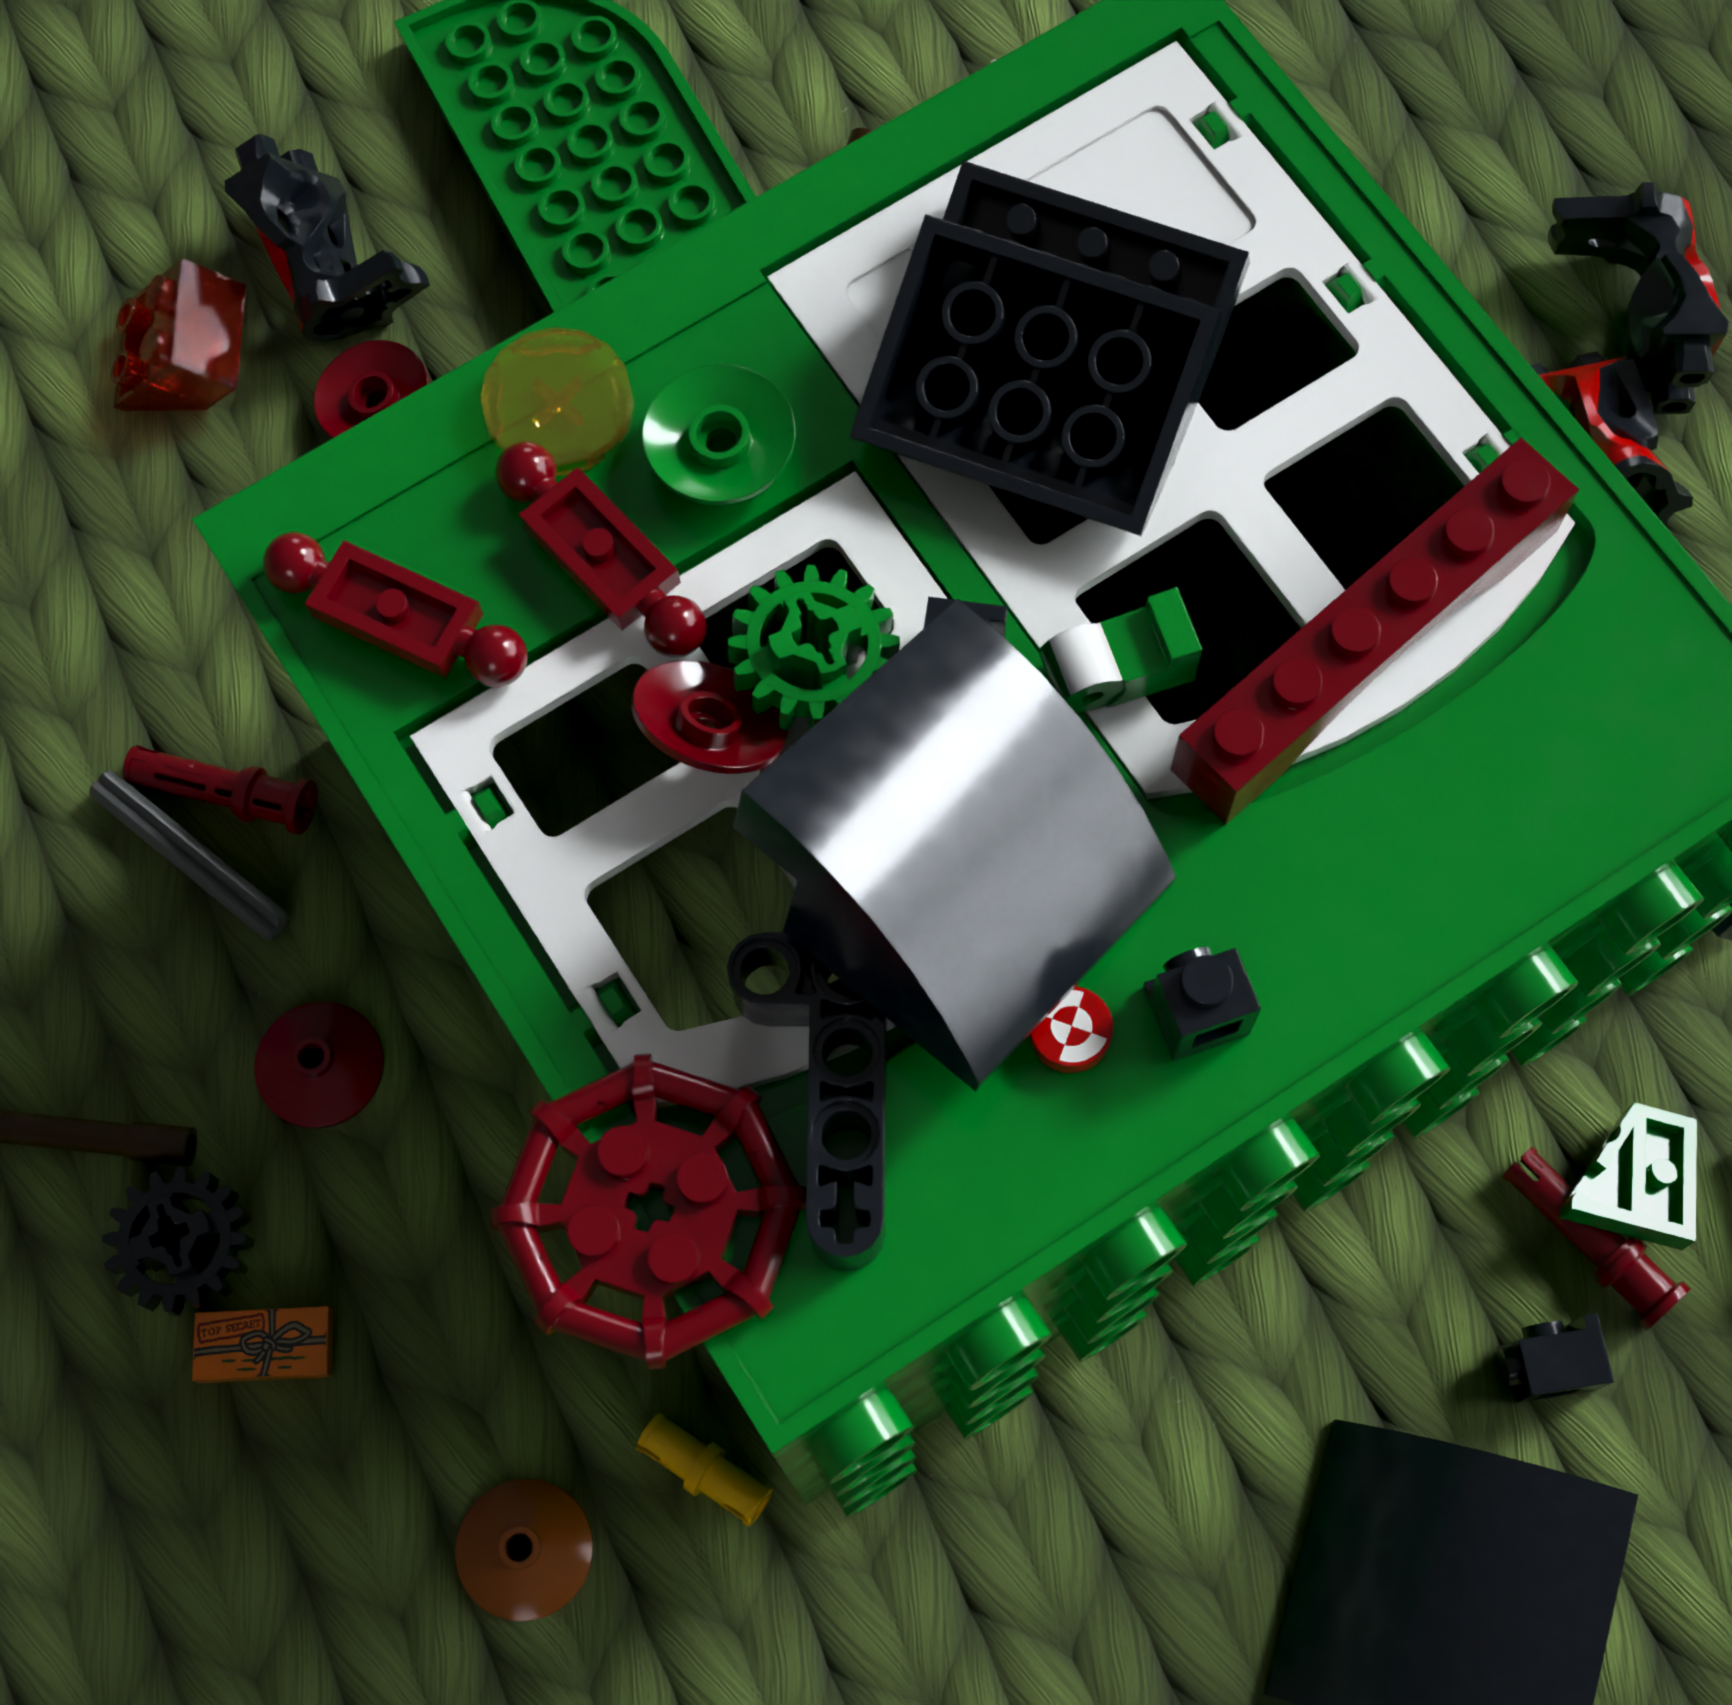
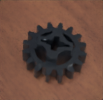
M185 1167L176 1168L173 1182L171 1183L157 1171L150 1173L149 1183L151 1189L145 1193L133 1186H129L126 1192L133 1203L128 1211L121 1208H112L109 1213L112 1218L121 1223L119 1232H111L102 1236L103 1243L118 1249V1254L104 1263L106 1270L114 1274H126L116 1288L129 1297L140 1292L138 1305L152 1312L162 1301L164 1311L173 1316L181 1315L185 1300H188L192 1307L201 1312L207 1310L208 1297L206 1293L212 1289L227 1297L232 1292L229 1284L224 1279L230 1271L237 1274H246L248 1267L236 1258L238 1250L252 1248L255 1242L248 1235L240 1233L238 1229L252 1220L251 1214L242 1207L231 1208L240 1195L228 1185L217 1190L219 1179L206 1171L195 1182L193 1173ZM181 1199L202 1201L212 1211L206 1213L200 1210L190 1214ZM178 1227L189 1233L180 1239L181 1250L178 1252L179 1255L169 1250V1247L178 1243L176 1233L179 1231ZM218 1247V1248H217V1251H216V1253H215V1256L213 1257L212 1261H211L210 1264L208 1265V1263H209V1261H210V1259H211V1257H212V1255H213V1253H214L215 1248ZM167 1268L169 1275L174 1277L176 1284L155 1282L145 1271L152 1269L157 1272Z

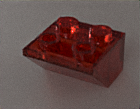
M182 258L162 275H156L150 284L133 298H127L121 305L116 320V327L121 332L119 353L111 369V381L116 384L113 408L122 411L207 410L236 390L246 284Z

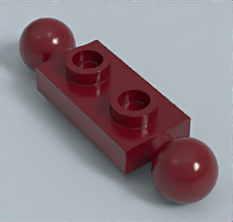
M529 441L517 442L507 447L497 460L495 468L496 480L502 492L512 500L521 503H532L519 513L523 528L622 631L643 615L645 617L644 632L646 639L656 652L666 657L680 658L696 651L706 635V619L701 608L691 599L679 595L667 596L671 590L681 583L678 569L578 467L557 483L555 461L544 447Z
M289 532L277 536L269 543L265 550L263 569L267 579L274 587L289 594H301L313 589L305 602V606L312 617L445 679L459 656L465 659L466 667L472 677L481 684L490 687H503L513 683L522 675L526 668L528 659L525 642L516 631L507 626L495 624L482 627L479 630L475 629L484 615L478 601L343 540L330 562L326 561L324 552L316 540L299 532Z

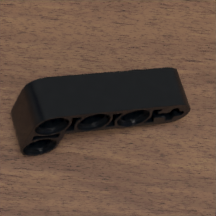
M764 932L753 934L740 941L729 956L727 973L735 1005L741 1014L754 1024L809 1027L806 1221L812 1248L819 1259L833 1269L842 1271L862 1269L875 1260L882 1250L885 1238L887 1018L857 993L845 995L831 989L827 981L832 972L785 933ZM769 965L779 967L789 975L784 986L775 993L758 994L745 986L747 978L759 967ZM855 1045L868 1052L871 1061L866 1069L857 1075L848 1077L837 1075L826 1066L828 1056L840 1046ZM840 1126H856L868 1134L871 1139L870 1145L862 1155L855 1159L842 1160L833 1157L824 1148L826 1138L833 1130ZM872 1182L871 1186L865 1185L867 1183ZM838 1186L845 1188L854 1187V1207L858 1224L869 1226L855 1229L853 1243H837L834 1229L824 1227V1225L837 1224L839 1220L840 1197Z

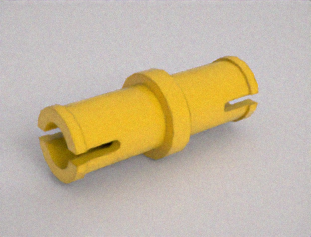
M659 1412L651 1419L638 1439L636 1450L642 1454L645 1453L684 1480L683 1489L693 1496L703 1493L741 1519L742 1523L748 1527L757 1520L771 1498L773 1488L767 1484L764 1485L724 1457L726 1453L724 1448L715 1442H711L707 1446L669 1420L662 1412Z

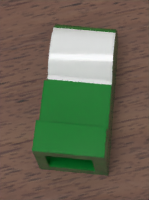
M1175 587L1147 597L1145 607L1097 624H1083L1060 632L1042 645L1038 653L1050 684L1075 713L1079 714L1104 706L1110 708L1195 681L1202 647L1179 590Z

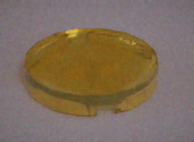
M559 327L526 333L501 349L485 372L480 397L489 435L500 450L502 448L504 451L507 447L517 442L529 441L537 443L552 455L556 464L557 475L560 476L571 473L577 467L581 471L590 469L605 459L604 453L610 450L617 440L618 444H620L628 432L634 405L626 367L607 343L585 331Z

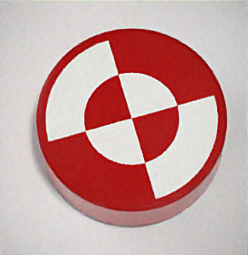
M1076 986L1029 1035L1030 1043L1037 1057L1051 1069L1063 1073L1083 1072L1098 1064L1107 1053L1113 1034V1020L1109 1008L1097 994Z

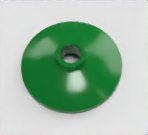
M712 364L697 367L672 379L653 399L643 424L645 454L657 478L677 495L690 501L708 505L738 503L765 491L777 481L787 468L796 442L793 411L783 392L764 375L749 368L731 364ZM719 440H728L735 445L732 449L725 452H712L708 450L714 442Z

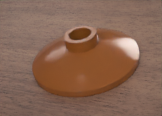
M516 1479L502 1483L484 1493L471 1506L461 1523L455 1547L458 1575L466 1592L475 1603L494 1616L511 1621H532L547 1617L566 1606L577 1595L587 1579L593 1559V1535L590 1523L578 1502L565 1490L552 1483L538 1479ZM525 1534L532 1541V1552L526 1560L516 1562L509 1555V1544L514 1537Z

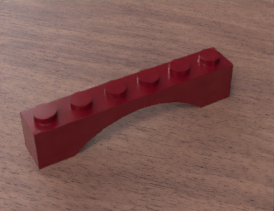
M1522 437L1518 439L1179 734L1170 770L1226 825L1282 776L1339 713L1400 655L1465 602L1507 577L1558 531L1579 489Z

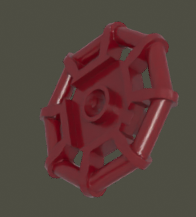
M650 1053L635 1054L633 1063L549 1103L539 1100L528 1112L533 1120L500 1206L490 1210L491 1229L500 1231L536 1310L537 1316L534 1324L546 1335L558 1331L646 1361L648 1370L665 1369L666 1360L755 1316L763 1320L774 1308V1305L769 1300L800 1210L806 1209V1187L798 1185L759 1106L762 1100V1096L749 1085L740 1090L654 1062ZM657 1098L715 1116L703 1136L657 1122L659 1109ZM631 1100L634 1102L637 1122L629 1126L614 1127L608 1130L596 1142L590 1144L576 1127ZM736 1136L762 1187L736 1192L728 1176L727 1169L718 1155ZM560 1146L565 1153L577 1160L561 1205L537 1203L557 1148ZM649 1189L664 1191V1204L674 1209L670 1221L655 1220L649 1232L636 1229L637 1216L636 1213L628 1209L630 1201L634 1196L645 1197ZM739 1216L762 1217L742 1273L724 1261ZM565 1228L569 1242L583 1267L565 1283L561 1284L538 1232L544 1233ZM711 1277L724 1292V1294L670 1321L667 1319L664 1300L677 1294L676 1290L694 1281L699 1283ZM598 1285L644 1300L642 1323L587 1305L586 1303Z

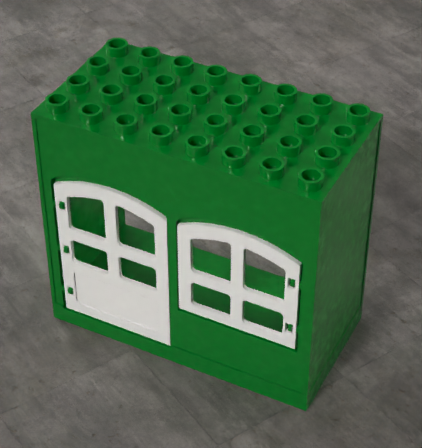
M1224 0L1099 1L192 518V521L552 1101L633 1063L635 1054L651 1053L654 1062L740 1090L749 1085L762 1096L759 1106L798 1185L806 1187L809 1027L764 1026L754 1024L744 1016L682 1031L671 1030L665 1025L587 904L588 895L596 886L727 807L738 808L742 789L760 774V769L741 774H722L704 771L680 762L565 833L551 837L541 832L493 757V750L497 743L627 665L640 664L647 670H650L657 665L672 661L695 660L709 662L700 647L692 654L680 658H670L656 652L646 639L644 632L645 617L643 615L622 631L523 528L519 513L532 503H521L512 500L502 492L496 480V463L500 454L507 447L523 441L534 442L544 447L555 461L557 483L578 467L678 569L681 583L671 590L667 596L679 595L691 599L701 608L705 619L749 593V589L754 585L759 587L773 579L775 572L779 570L786 571L821 549L834 548L842 554L864 586L870 584L875 588L874 601L879 608H891L893 612V631L891 634L900 636L899 650L923 630L928 596L1007 606L1006 640L1048 682V676L1038 653L1041 646L1060 632L1079 625L1091 624L1077 605L1076 598L1203 519H1213L1221 524L1300 628L1304 627L1345 591L1343 586L1264 486L1266 480L1286 468L1290 470L1368 570L1521 437L1579 489L1558 531L1507 577L1465 602L1400 655L1339 713L1282 776L1226 825L1170 770L1179 734L1196 720L1180 724H1169L1160 717L1146 696L1110 708L1104 706L1077 714L1116 765L1143 808L1176 876L1172 886L1077 985V987L1088 989L1097 994L1110 1010L1113 1020V1034L1107 1053L1098 1064L1086 1071L1063 1073L1051 1069L1037 1057L1028 1036L975 1092L887 1019L885 1238L882 1250L873 1262L862 1269L852 1271L833 1269L822 1262L813 1250L807 1227L806 1209L800 1210L769 1300L774 1305V1308L763 1320L755 1316L703 1342L773 1457L804 1503L807 1505L830 1490L847 1518L871 1506L895 1490L918 1471L913 1464L917 1457L911 1449L915 1445L911 1437L912 1434L945 1412L949 1414L964 1439H968L989 1427L1026 1401L1034 1393L1029 1385L1039 1377L1034 1367L1045 1358L1041 1348L1062 1335L1079 1362H1083L1101 1352L1148 1317L1144 1308L1159 1297L1160 1294L1155 1287L1173 1272L1169 1266L1170 1262L1176 1261L1193 1287L1213 1277L1261 1241L1257 1233L1278 1217L1274 1207L1291 1194L1304 1212H1308L1322 1204L1363 1175L1371 1167L1368 1159L1395 1138L1391 1130L1402 1122L1413 1139H1417L1431 1131L1468 1105L1481 1093L1477 1086L1498 1072L1510 1061L1506 1056L1507 1052L1512 1054L1521 1067L1537 1060L1585 1025L1588 1020L1584 1015L1610 997L1619 988L1629 997L1681 962L1694 950L1690 946L1691 943L1706 934L1732 913V907L1729 905L1732 903V605ZM963 160L1249 252L1250 265L1211 372L1250 421L1235 430H1222L1215 425L1200 404H1197L1176 459L1141 537L1087 519L1047 544H1035L1027 538L989 485L849 437L924 216L927 214L943 219ZM712 364L738 365L767 377L786 396L793 411L796 427V442L793 455L787 468L777 481L765 491L750 499L726 505L697 503L672 492L652 471L643 445L645 416L658 392L680 374L697 367ZM719 440L714 442L708 450L712 452H725L732 449L735 445L728 440ZM289 532L303 533L316 540L321 546L328 562L332 560L343 540L478 601L484 615L475 629L479 630L482 627L495 624L504 625L516 631L525 642L528 659L526 668L522 675L513 683L503 687H490L474 679L466 667L465 659L459 656L445 679L312 617L305 606V602L313 589L301 594H289L274 587L267 579L263 569L265 550L273 539ZM865 651L858 654L857 663L846 667L848 679L862 666L866 657ZM796 716L793 724L788 728L787 739L780 755L809 731L807 718ZM780 866L795 889L797 880ZM1200 947H1209L1213 956L1236 948L1261 1006V1011L1250 1035L1172 1061L1144 991V982L1156 979L1158 974L1165 972L1163 965L1168 960L1186 951ZM840 979L828 984L837 993L845 995L856 994L855 991ZM849 1044L833 1050L826 1059V1066L835 1074L848 1077L857 1075L865 1070L871 1061V1057L861 1047ZM657 1098L659 1105L657 1122L703 1136L715 1116ZM633 1100L626 1102L576 1127L590 1144L596 1142L608 1130L614 1127L629 1126L637 1122ZM851 1125L840 1126L828 1135L824 1148L837 1159L850 1160L862 1155L870 1145L871 1139L859 1127ZM736 1136L730 1144L718 1153L736 1192L762 1187ZM872 1182L867 1183L865 1185L871 1186ZM838 1186L840 1197L839 1220L837 1224L824 1225V1227L834 1229L837 1243H853L855 1229L869 1226L858 1224L854 1207V1187L845 1188ZM649 1189L645 1197L634 1196L630 1201L628 1209L636 1213L637 1216L636 1229L649 1232L655 1220L670 1221L674 1209L664 1204V1191ZM739 1216L724 1261L742 1273L762 1217ZM710 1277L699 1283L694 1281L676 1290L677 1294L673 1296L683 1312L686 1313L724 1294V1292Z

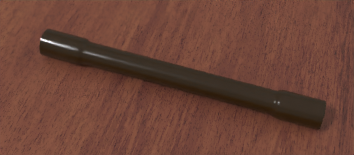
M0 1110V1143L125 1156L133 1161L190 1166L197 1150V1131L194 1127L140 1121L128 1124Z

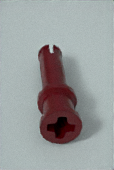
M141 745L130 748L123 765V778L128 784H137L182 797L229 807L239 820L253 822L256 818L283 824L289 833L297 835L303 834L308 829L316 810L318 790L314 780L300 778L297 782L268 776L267 771L258 766H250L239 772L198 760L147 749Z
M1531 1147L1520 1157V1162L1539 1181H1534L1516 1162L1502 1177L1527 1198L1598 1268L1593 1273L1598 1278L1596 1282L1602 1288L1611 1286L1641 1315L1639 1324L1646 1331L1649 1330L1691 1288L1684 1281L1675 1283L1645 1254L1647 1245L1641 1239L1636 1240L1630 1237L1626 1240L1618 1233L1561 1219L1560 1208L1573 1188L1537 1153L1538 1151L1534 1147Z

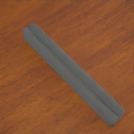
M114 771L103 772L98 780L91 785L89 793L95 801L262 938L268 941L274 940L288 925L290 917L287 912Z

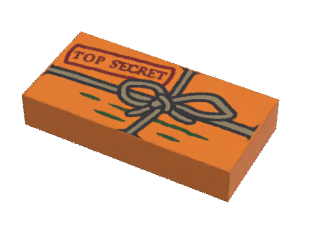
M329 1306L195 1313L192 1381L196 1383L332 1377L334 1309Z

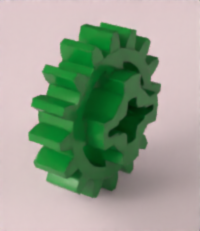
M807 565L804 572V580L793 583L787 573L779 570L775 572L773 593L770 594L765 589L754 585L749 589V610L735 609L732 615V633L736 636L728 638L727 657L729 663L737 665L734 668L733 685L736 691H746L755 688L752 693L751 711L756 715L767 711L772 706L779 709L780 729L787 730L793 724L796 716L807 718L810 730L899 651L900 636L889 633L893 619L891 608H879L871 611L875 588L868 584L859 588L855 593L847 590V571L839 569L830 583L819 581V573L815 565ZM779 620L782 626L781 631L769 635L767 646L760 647L767 631ZM801 638L804 642L802 645H800ZM865 651L866 657L862 666L848 679L846 667L857 663L858 653Z

